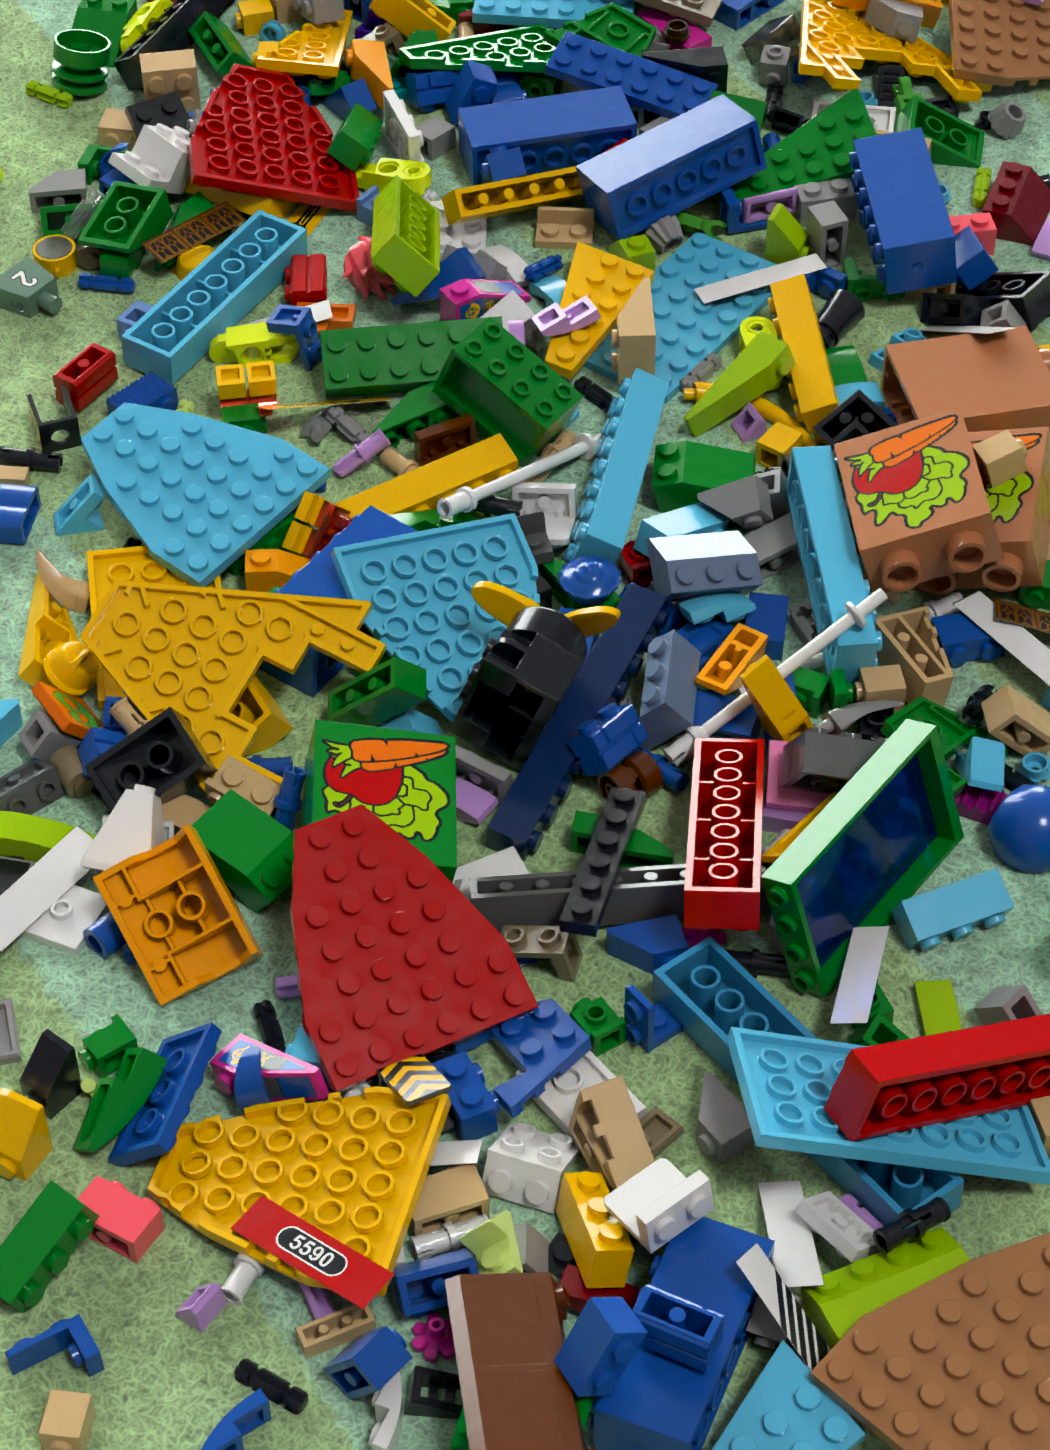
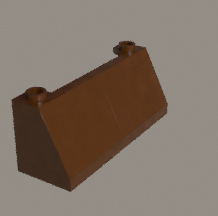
M550 1272L459 1274L444 1280L469 1450H597L595 1447L589 1449L585 1442L576 1393L554 1362L555 1357L566 1340L563 1321L567 1319V1310L572 1309L571 1300L565 1286L558 1287Z

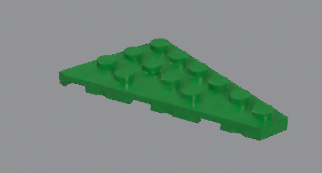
M542 23L399 48V59L413 70H462L466 60L491 66L493 71L544 73L545 66L556 47L544 41V32L550 28Z
M852 89L764 153L766 169L728 187L732 188L737 199L740 198L742 201L743 198L794 187V185L809 182L830 181L837 178H850L851 180L854 170L851 169L849 152H854L853 140L877 136L859 89ZM718 192L717 197L720 203V192Z

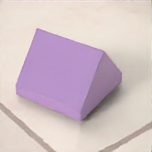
M751 402L747 403L730 424L743 443L760 439L767 432L765 420Z
M218 1283L198 1286L178 1308L174 1316L202 1333L227 1304L221 1286Z

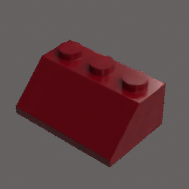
M1003 161L982 213L990 212L997 228L996 239L1033 246L1050 211V188L1031 166L1021 165L1018 162Z

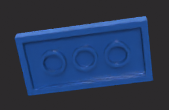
M211 1022L162 1040L156 1054L168 1059L144 1105L121 1130L108 1158L115 1166L124 1167L152 1157L164 1155L174 1147L179 1127L190 1112L189 1105L195 1091L203 1082V1073L209 1060L215 1055L217 1050L216 1044L222 1031L214 1023Z

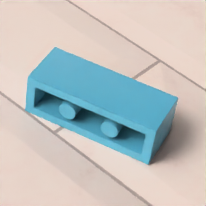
M701 502L643 519L633 548L649 558L646 543L648 538L725 532L729 519Z
M998 868L902 900L891 912L907 948L912 949L920 946L921 951H926L942 944L940 938L952 935L954 940H958L974 932L972 927L984 923L985 928L989 929L1006 921L1004 916L1014 908V905Z

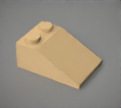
M643 278L617 316V329L611 330L612 348H617L616 353H611V372H617L618 384H621L625 377L630 378L635 368L655 375L656 331L650 278Z

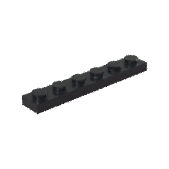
M611 787L561 914L559 932L596 937L645 806L646 792L630 788Z

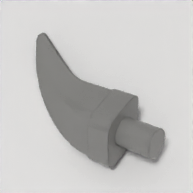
M334 405L324 408L307 419L302 427V435L311 438L314 442H320L332 428L325 415L328 409Z
M870 700L849 704L825 713L821 716L822 722L814 727L827 729L828 733L832 732L836 735L868 713L901 706L904 702Z

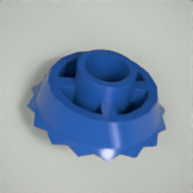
M595 554L589 557L581 555L577 559L571 558L567 564L562 565V570L557 573L560 578L558 583L563 587V591L567 593L569 598L585 605L605 602L618 589V585L622 581L620 578L621 571L616 568V563L609 562L606 557L599 558Z

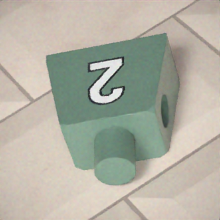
M27 256L0 275L1 309L30 319L43 309L52 314L60 311L62 299L59 298L55 276Z

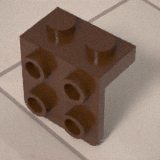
M468 413L414 432L415 461L420 467L475 444L476 424L473 416Z

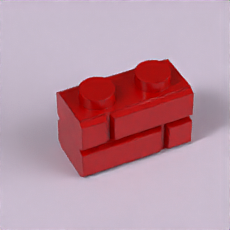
M306 254L293 255L291 257V267H285L286 284H290L285 285V302L296 306L297 302L318 303L327 300L326 256L324 254H311L310 257Z
M91 343L86 347L83 352H80L52 376L54 387L56 388V401L64 405L61 386H66L75 411H81L118 379V372L115 367V353L96 343Z

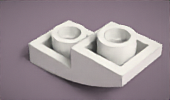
M499 244L477 251L478 256L508 267L504 276L505 281H515L520 287L529 285V282L525 280L526 275L523 273L524 268L528 264L511 249Z
M397 1372L379 1391L374 1392L372 1406L375 1407L377 1423L374 1425L368 1441V1445L372 1447V1450H396L403 1422V1395L400 1372Z

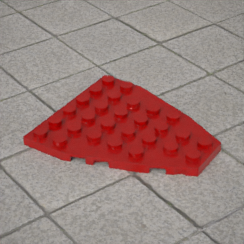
M235 63L230 69L229 74H226L222 79L219 88H215L211 93L202 117L190 139L188 154L192 184L225 189L230 192L254 194L259 197L277 198L288 202L295 201L312 206L335 208L340 211L357 212L356 199L359 197L356 173L327 153L332 142L333 132L315 105L309 107L305 103L304 98L306 94L295 85V81L288 73Z
M358 805L294 831L290 916L294 952L298 964L299 993H301L303 1009L301 1015L302 1024L333 1093H341L378 1077L377 1069L421 1053L424 1057L498 1027L506 1021L529 1014L539 1007L507 940L425 854L364 805Z

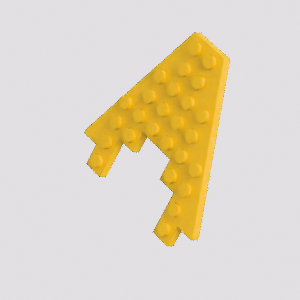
M832 0L802 1L798 73L801 75L821 76L829 83L833 90L846 92L847 90L859 88L861 80L851 69H862L864 60L868 59L880 64L897 62L912 77L932 76L937 79L943 89L950 93L952 99L959 103L966 104L968 101L979 102L982 92H991L992 84L953 78L952 57L918 36L915 43L890 37L864 21L866 12L834 5Z
M115 580L80 634L83 643L145 720L150 721L171 707L182 714L217 770L226 757L230 755L279 785L282 784V777L244 758L259 733L258 727L231 714L263 660L294 675L311 647L363 674L378 665L387 649L385 643L359 631L372 610V603L369 601ZM202 781L198 786L207 796L208 793H206L204 781Z

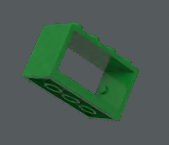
M491 316L452 348L432 390L435 395L460 416L470 413L475 419L476 430L485 438L501 433L517 457L518 466L520 467L533 463L542 454L545 446L557 439L560 433L566 429L583 398L580 392Z

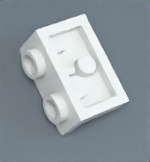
M830 1191L800 1201L795 1212L806 1221L807 1226L812 1231L820 1234L835 1247V1251L841 1257L853 1263L856 1260L864 1259L880 1252L873 1240L874 1230Z

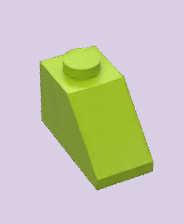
M780 203L776 204L767 219L765 260L775 264L811 255V247H808L809 234L786 207Z
M645 234L621 239L608 246L610 254L655 271L656 251Z

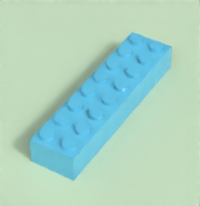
M261 210L255 212L121 336L124 364L146 374L152 371L171 385L175 384L209 351L211 339L216 337L217 334L226 333V327H233L238 324L285 279V267H291V257L293 255L306 254L308 256L307 229Z
M635 368L630 378L625 377L618 391V394L621 396L618 399L613 398L607 411V415L611 416V418H607L601 431V435L605 436V438H601L595 451V455L599 456V459L595 458L589 471V476H592L593 479L588 480L582 496L586 497L587 500L583 499L576 514V517L581 520L580 522L576 521L572 529L570 539L574 540V543L570 542L563 558L564 561L569 562L571 558L577 559L581 555L589 557L594 554L599 558L606 557L612 563H615L624 547L669 387V381L639 368Z
M831 445L792 447L785 491L818 635L847 613L845 610L846 602L850 601L857 606L870 596L869 581L863 580L862 576L864 563L861 555H857L856 551L858 544L855 531L851 530L850 527L852 518L849 506H845L844 502L846 498L843 482H839L838 478L840 475L838 460L833 457ZM875 609L864 617L867 621L866 627L861 628L854 624L822 649L828 676H830V670L844 669L846 683H852L853 686L854 682H858L860 668L878 666L877 651L882 650L883 642L881 631H876Z

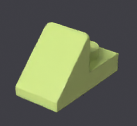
M507 1209L459 1237V1241L476 1255L479 1274L523 1273L512 1216Z

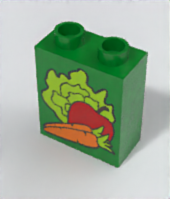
M315 719L304 766L306 777L304 778L302 827L362 804L425 854L453 883L457 869L455 737Z

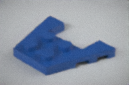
M552 998L538 1001L539 1007L529 1014L506 1021L498 1027L449 1047L457 1053L468 1052L492 1040L522 1072V1074L493 1088L500 1105L512 1118L524 1111L523 1104L529 1098L537 1099L545 1091V1084L556 1074L562 1076L592 1049L590 1036Z

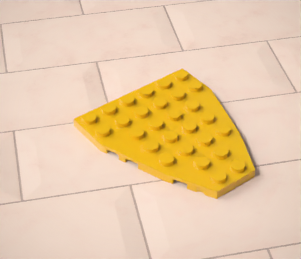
M374 1086L364 1088V1095L342 1098L340 1092L328 1093V1100L306 1103L305 1097L245 1107L243 1108L245 1115L222 1120L219 1114L208 1117L198 1123H185L179 1127L174 1147L168 1153L161 1155L147 1190L153 1200L209 1239L240 1254L247 1255L253 1260L307 1286L329 1289L230 1229L262 1195L393 1273L451 1106L449 1094H441L412 1106H407L391 1088ZM389 1282L379 1291L378 1296H385Z

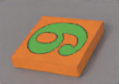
M40 681L31 689L33 695L62 732L83 740L90 727L103 728L102 722L83 699L64 693Z

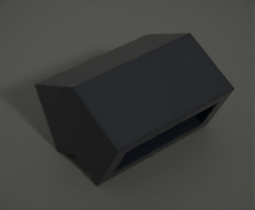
M774 105L768 122L771 123V128L791 134L807 123L810 118Z

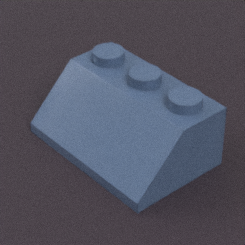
M738 530L656 537L646 540L655 592L667 596V603L686 601L712 593L748 595L763 585L757 552Z
M674 629L663 636L656 637L648 646L639 720L648 734L647 740L640 746L648 751L693 726L698 684L695 683V678L699 674L701 652Z

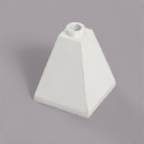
M135 784L134 790L126 789L83 855L80 866L100 874L130 856L147 852L165 842L161 798L155 795V788Z

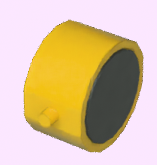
M61 234L48 235L37 240L33 245L34 261L54 275L55 278L66 277L78 268L76 245L70 237Z

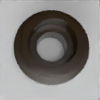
M670 20L664 28V37L672 43H682L690 37V28L684 20Z

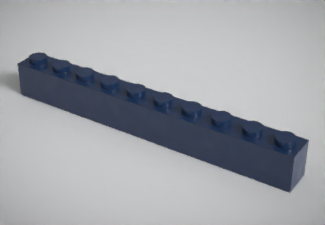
M630 583L616 607L621 612L619 620L612 628L600 634L488 825L486 848L499 852L514 846L522 861L526 860L531 851L535 853L538 851L543 840V830L546 825L551 827L558 813L557 806L561 800H567L573 786L572 780L575 774L580 776L583 772L578 763L580 759L575 757L569 745L570 740L579 733L577 730L579 725L599 717L597 713L599 709L610 703H617L618 700H624L629 689V680L631 676L637 677L643 663L642 657L645 652L648 653L649 644L657 637L655 634L658 629L664 630L670 616V612L666 610L667 596Z

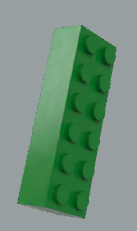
M502 316L492 317L503 327ZM488 317L320 331L325 398L409 392L437 381L452 348Z

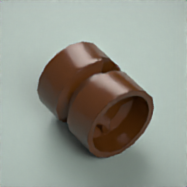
M641 750L623 759L621 764H617L609 772L599 774L597 779L600 792L605 800L611 787L644 791L647 798L663 788L664 783L662 773L655 760L648 753Z

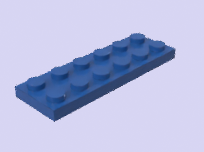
M569 31L565 32L545 66L546 75L588 90L621 86L628 104L670 119L709 101L712 91L718 90V84Z

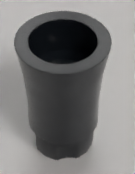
M837 289L832 291L817 316L825 349L835 347L842 337L865 316L862 302L857 296L847 290Z

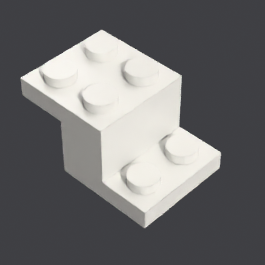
M157 123L156 126L144 124L132 152L126 151L125 154L112 152L108 163L139 185L165 189L166 193L182 195L191 176L188 146L191 139L189 137L190 133L179 126H174L172 129L160 123Z

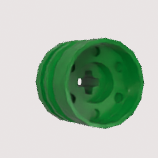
M68 29L58 32L54 36L53 57L55 61H53L52 85L62 92L79 96L97 95L107 90L109 71L107 64L110 58V40L106 36L90 30Z

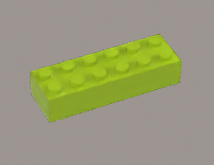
M396 175L374 198L371 260L374 268L381 274H389L402 292H410L413 296L417 297L440 273V213Z

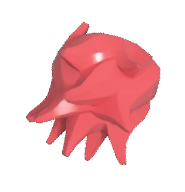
M358 236L361 242L353 245L345 257L343 277H347L357 293L362 292L363 300L367 299L370 290L385 301L387 297L382 288L391 294H395L396 292L391 284L396 285L394 279L387 273L381 274L372 265V237Z

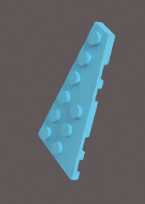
M782 1340L712 1450H853L865 1440L866 1434L839 1404L808 1380L811 1371L787 1343Z

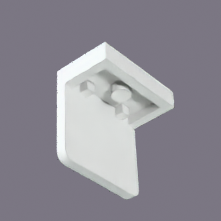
M520 482L513 485L512 500L523 501L522 509L513 508V511L520 512V516L543 511L546 532L552 548L568 545L572 529L578 520L576 517L578 512L577 484Z
M523 1122L510 1124L488 1149L482 1179L488 1195L554 1214L563 1175L580 1154V1149L573 1142V1139L566 1134L545 1133L536 1130L533 1125Z
M665 1158L658 1159L604 1198L605 1208L651 1254L714 1209L710 1179L701 1170L686 1178Z

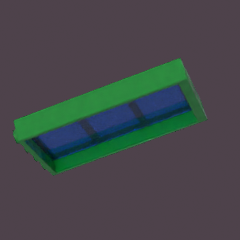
M906 719L761 876L793 986L798 990L825 997L841 978L853 928L887 926L894 918L891 910L900 901L911 898L964 838L937 725Z

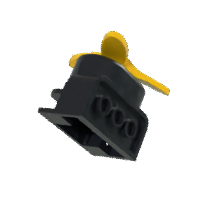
M479 581L475 583L471 590L472 597L483 610L506 625L507 628L504 629L498 640L493 638L490 640L482 654V659L479 663L475 664L469 674L467 683L458 697L463 703L449 732L520 772L586 658L587 642L585 638L612 628L619 620L621 612L614 607L594 606L565 614L542 607L532 599L502 585L489 581Z

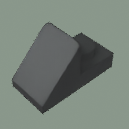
M540 511L516 516L536 564L554 561L553 549L546 532L544 512Z

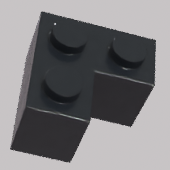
M859 389L812 427L818 446L831 445V449L834 450V444L894 427L897 424Z

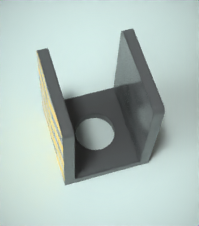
M422 1053L377 1069L379 1087L391 1088L407 1106H412L451 1091V1084ZM449 1114L447 1115L442 1132L455 1127V1121Z

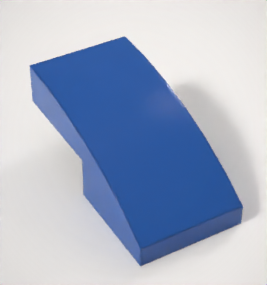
M258 1389L227 1413L208 1436L201 1450H244L242 1437L271 1420L269 1400L263 1391Z

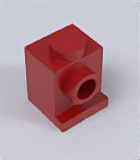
M635 540L630 541L624 545L619 555V567L629 584L634 582L636 585L640 584L642 587H648L650 582L653 581L650 559L633 548ZM649 570L651 573L639 577L640 572Z

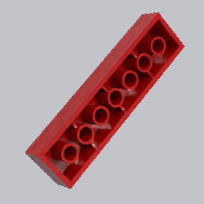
M695 738L684 885V928H695L698 930L733 929L735 931L759 930L765 739Z
M1050 1014L851 1049L845 1058V1063L837 1081L831 1089V1094L824 1110L850 1141L1029 1105L1030 1099L1050 1096Z

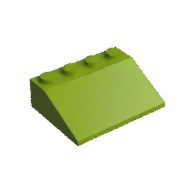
M941 1226L927 1231L922 1239L915 1242L910 1240L887 1254L878 1252L830 1273L822 1274L824 1285L802 1286L804 1311L826 1344L832 1349L863 1315L962 1265L970 1259L962 1246Z

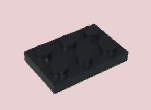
M177 91L125 108V114L137 139L144 124L156 126L157 123H160L172 129L174 126H179L186 130L187 120L190 119Z

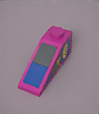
M464 278L439 289L440 318L443 321L480 318L512 290L525 303L531 301V296L515 281Z
M241 1033L209 1062L215 1075L214 1082L219 1090L226 1095H235V1073L241 1055L248 1047L255 1046L261 1052L263 1080L272 1101L305 1097V1100H326L328 1098L329 1091L320 1068Z

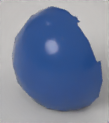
M1024 784L1014 789L1000 804L988 826V837L994 854L1004 864L1020 872L1042 873L1050 870V787L1046 785Z

